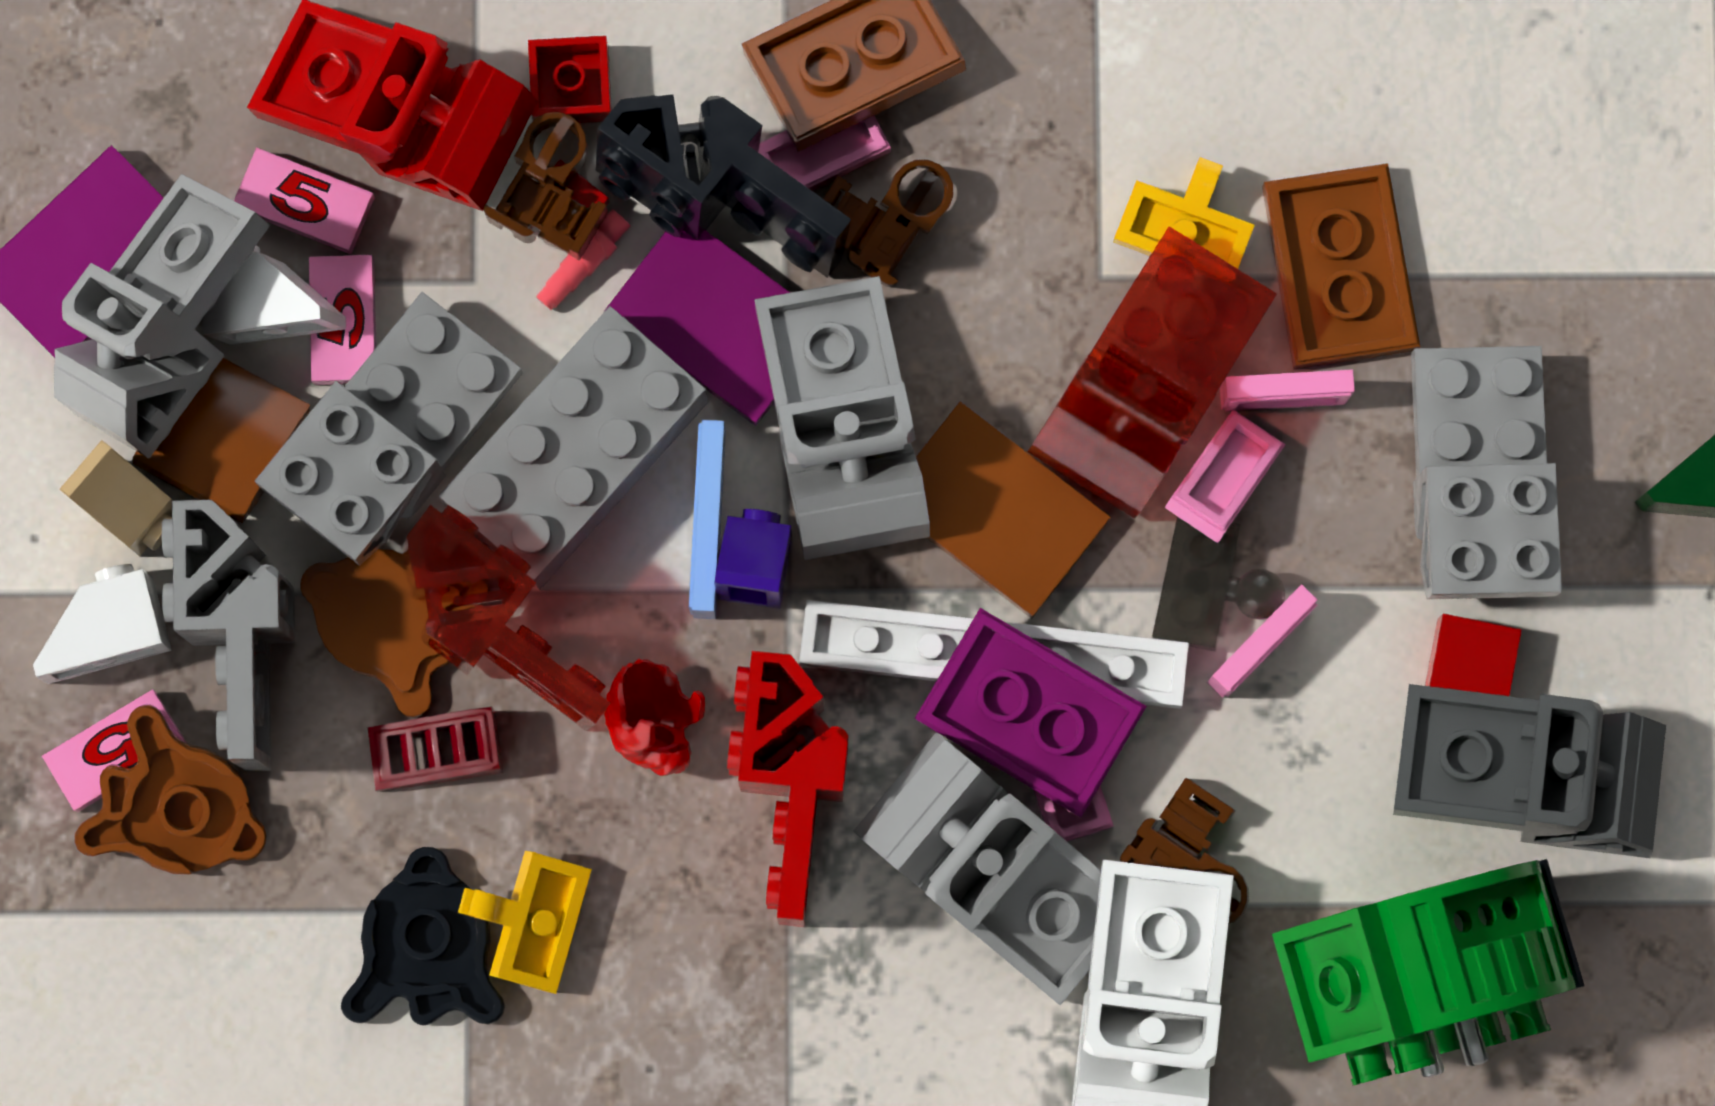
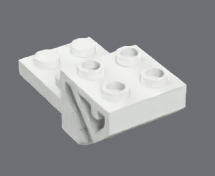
M1111 860L1102 861L1088 990L1084 993L1072 1106H1208L1210 1067L1214 1066L1217 1053L1222 1008L1220 996L1234 875Z

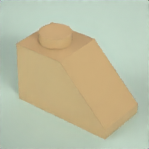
M101 440L59 490L138 556H141L148 547L155 551L162 546L163 519H172L173 500L113 448Z

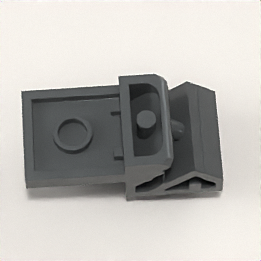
M1409 684L1393 815L1522 831L1520 842L1650 859L1654 847L1666 725L1632 712L1603 715L1600 705L1587 699L1540 694L1539 700Z

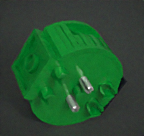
M1547 859L1529 861L1350 909L1272 934L1308 1062L1345 1053L1352 1076V1086L1392 1075L1386 1060L1385 1042H1388L1395 1065V1074L1420 1068L1423 1077L1440 1075L1445 1070L1440 1054L1457 1049L1462 1050L1467 1066L1483 1064L1489 1059L1485 1047L1507 1042L1506 1035H1503L1497 1011H1503L1504 1018L1511 1032V1041L1551 1030L1541 999L1585 986Z

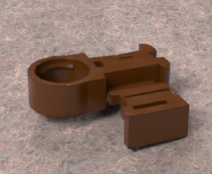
M560 112L545 113L534 119L527 127L523 141L514 155L516 164L521 166L496 209L485 204L484 213L490 224L499 229L507 228L513 233L515 238L524 243H532L536 240L535 232L531 230L532 227H536L540 230L538 238L580 261L605 219L608 209L607 205L600 201L597 204L592 202L590 207L587 208L571 198L574 191L567 188L574 175L584 166L588 155L586 135L581 125L574 118ZM554 127L536 160L533 156V145L536 137L543 130ZM570 129L577 135L580 141L578 143L579 150L577 155L570 163L561 167H549L548 165L556 149ZM532 178L537 179L538 181H540V183L534 181Z
M930 160L911 161L903 165L893 176L889 190L880 202V205L887 209L886 212L875 206L878 201L871 197L868 203L848 192L852 184L840 176H837L823 198L834 206L842 193L840 189L845 192V195L836 207V209L851 219L845 249H848L851 244L861 251L858 255L850 250L848 261L870 277L880 276L881 284L891 287L898 282L891 274L919 230L927 235L938 218L941 217L951 204L953 183L949 173L940 164ZM917 168L927 169L903 207L898 198L902 179L908 172ZM937 177H939L944 185V197L941 204L934 211L927 213V215H915L914 213Z
M1185 778L1159 818L1164 820V823L1158 832L1153 829L1158 820L1154 818L1144 820L1137 830V835L1132 843L1127 845L1121 854L1120 862L1131 863L1132 861L1135 864L1208 872L1210 870L1221 871L1228 875H1234L1233 880L1236 882L1238 889L1241 890V900L1239 902L1231 896L1230 911L1232 914L1229 916L1228 925L1236 922L1244 914L1249 903V887L1244 876L1236 868L1221 863L1206 852H1204L1200 860L1197 858L1203 848L1208 850L1212 843L1206 837L1216 822L1219 820L1225 824L1236 810L1190 779ZM1194 794L1193 798L1219 814L1218 817L1190 800L1191 796Z

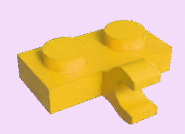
M1199 157L1184 198L1136 180L1113 243L1231 287L1255 225L1208 207L1223 165Z
M525 851L511 899L476 889H464L458 913L503 925L489 976L557 994L592 869L536 852Z

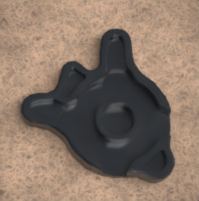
M421 847L413 851L409 855L404 869L393 878L391 883L380 891L374 900L370 901L363 916L361 932L364 955L362 970L355 983L343 996L341 1002V1010L350 1021L361 1024L368 1023L398 997H403L409 1002L411 1019L421 1026L430 1025L447 1013L455 1010L465 1013L480 1024L487 1025L497 1022L503 1016L505 1010L504 999L491 983L487 971V956L491 943L490 922L458 913L464 889L471 888L453 873L447 856L439 849Z

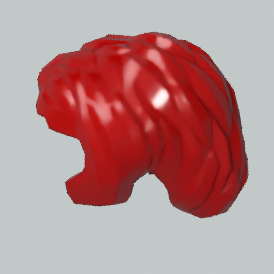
M637 659L634 663L629 662L626 666H622L614 677L609 692L606 694V710L604 712L605 724L609 730L615 750L630 762L645 769H651L659 776H668L673 773L679 774L685 771L690 765L692 752L689 741L685 738L684 730L704 717V694L697 690L692 693L690 698L684 695L681 691L677 675L665 664L654 663L648 659Z

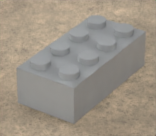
M609 306L439 494V498L446 509L537 589L541 590L707 405L706 389L616 310Z

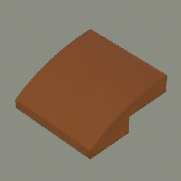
M222 358L211 373L207 383L198 391L173 425L169 435L160 443L152 456L147 458L136 451L132 464L198 500L214 501L228 516L244 523L265 492L254 481L308 416L311 405L231 361Z

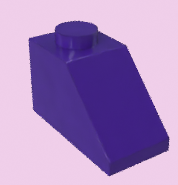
M743 509L742 518L727 517L714 580L718 600L781 609L792 528L791 525L780 524V514L759 509Z

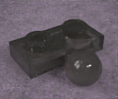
M1177 516L1152 634L1153 639L1188 642L1189 647L1216 652L1226 601L1235 602L1238 609L1244 615L1256 620L1268 619L1284 603L1285 588L1281 579L1275 573L1266 569H1254L1246 572L1241 577L1232 576L1242 530L1241 524L1232 523L1219 543H1216Z

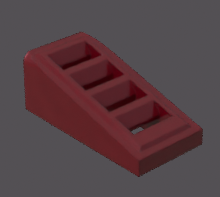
M492 706L367 727L375 791L377 792L504 773L496 712ZM475 727L479 754L478 760L467 761L463 728ZM450 730L454 764L442 766L438 732ZM425 734L429 768L418 770L413 735ZM400 737L405 772L392 774L388 739Z

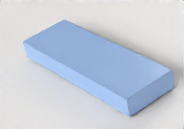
M702 420V423H698L689 591L690 614L697 619H716L717 594L714 580L720 553L726 439L725 423L718 420Z

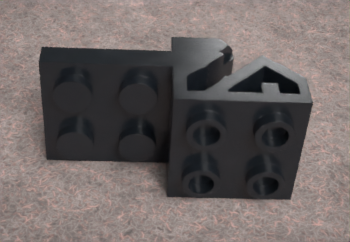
M673 94L621 99L598 127L595 171L600 173L598 177L600 182L620 199L627 201L630 197H633L651 210L649 213L651 219L668 234L679 237L685 231L697 240L702 232L709 228L724 207L728 206L732 209L730 211L731 216L741 227L754 235L759 236L764 232L783 246L781 251L784 256L795 266L806 272H811L815 269L828 278L842 260L851 219L758 153L763 125L724 97H707L700 105L699 122L679 125ZM685 142H693L698 147L700 180L696 161L695 146L693 144H688L685 150V159L689 179L686 177L683 159L684 145H681Z

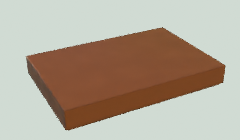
M830 0L741 44L745 57L797 152L966 71L965 59L931 0Z
M1388 163L1264 182L1262 190L1293 369L1412 352L1414 349L1420 348Z
M961 401L916 456L923 477L930 521V537L926 538L1031 619L1111 518Z

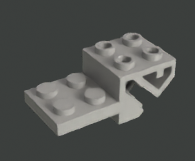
M181 174L110 272L90 263L62 301L63 320L69 326L90 337L92 340L55 349L54 397L78 417L145 457L150 458L160 443L169 435L173 425L198 391L207 383L211 373L225 356L199 334L195 328L204 315L214 306L218 296L243 262L252 254L256 244L270 225L256 212Z
M880 276L755 299V309L779 423L781 448L804 560L930 537V521L923 477L911 442L916 440L905 383L902 382Z
M421 292L345 387L337 381L334 382L254 482L360 566L388 541L400 518L409 519L417 513L446 477L444 473L446 468L521 377L523 371L518 365L424 292Z
M1542 346L1414 349L1411 353L1416 479L1413 482L1414 522L1416 536L1422 540L1420 568L1426 599L1556 597L1562 592L1556 463H1547Z
M172 501V519H163L162 522L163 554L165 558L173 557V583H164L162 591L165 622H173L174 631L193 646L226 645L217 646L215 654L217 684L226 685L227 710L217 711L216 716L218 749L227 750L228 760L245 771L271 770L270 644L295 643L294 587L277 568L272 565H261L259 563L266 554L214 501Z
M936 732L853 832L900 873L924 890L928 897L971 933H974L1056 1003L1061 1005L1090 970L1101 870Z

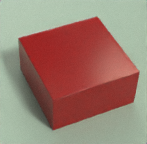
M607 36L528 40L530 93L538 101L531 114L532 120L534 121L535 118L545 113L560 112L571 116L578 123L603 122L612 111Z
M1443 613L1437 619L1425 686L1510 696L1522 629Z

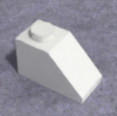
M255 246L252 254L243 262L218 296L214 306L202 318L203 335L233 345L346 329V317L286 264L260 253V247Z
M122 564L96 572V582L80 586L33 664L36 677L47 684L172 651L154 579L143 569L134 571L132 564Z

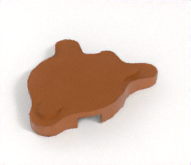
M378 549L360 566L349 557L335 563H315L306 569L300 582L302 595L312 605L317 630L327 650L338 662L354 672L373 677L382 682L390 690L398 710L406 717L414 719L422 717L430 710L432 704L430 684L432 675L438 669L456 660L461 654V643L456 636L446 630V621L451 616L480 607L487 601L490 593L489 583L480 572L471 570L454 574H440L428 570L412 557L387 549Z
M144 704L134 709L128 718L127 728L138 756V762L131 768L112 764L102 770L100 775V788L103 799L102 809L78 827L75 832L77 849L84 855L93 857L109 852H127L138 856L154 868L171 874L187 875L192 874V872L206 870L232 859L250 860L258 856L266 844V829L253 814L246 786L238 771L228 760L211 750L190 745L175 736L161 711L154 705Z

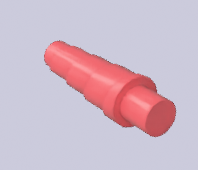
M612 209L606 215L580 261L568 255L560 263L557 271L548 279L546 286L537 294L536 298L549 310L557 308L570 292H574L587 276H591L604 260H608L617 250L615 243L631 225Z

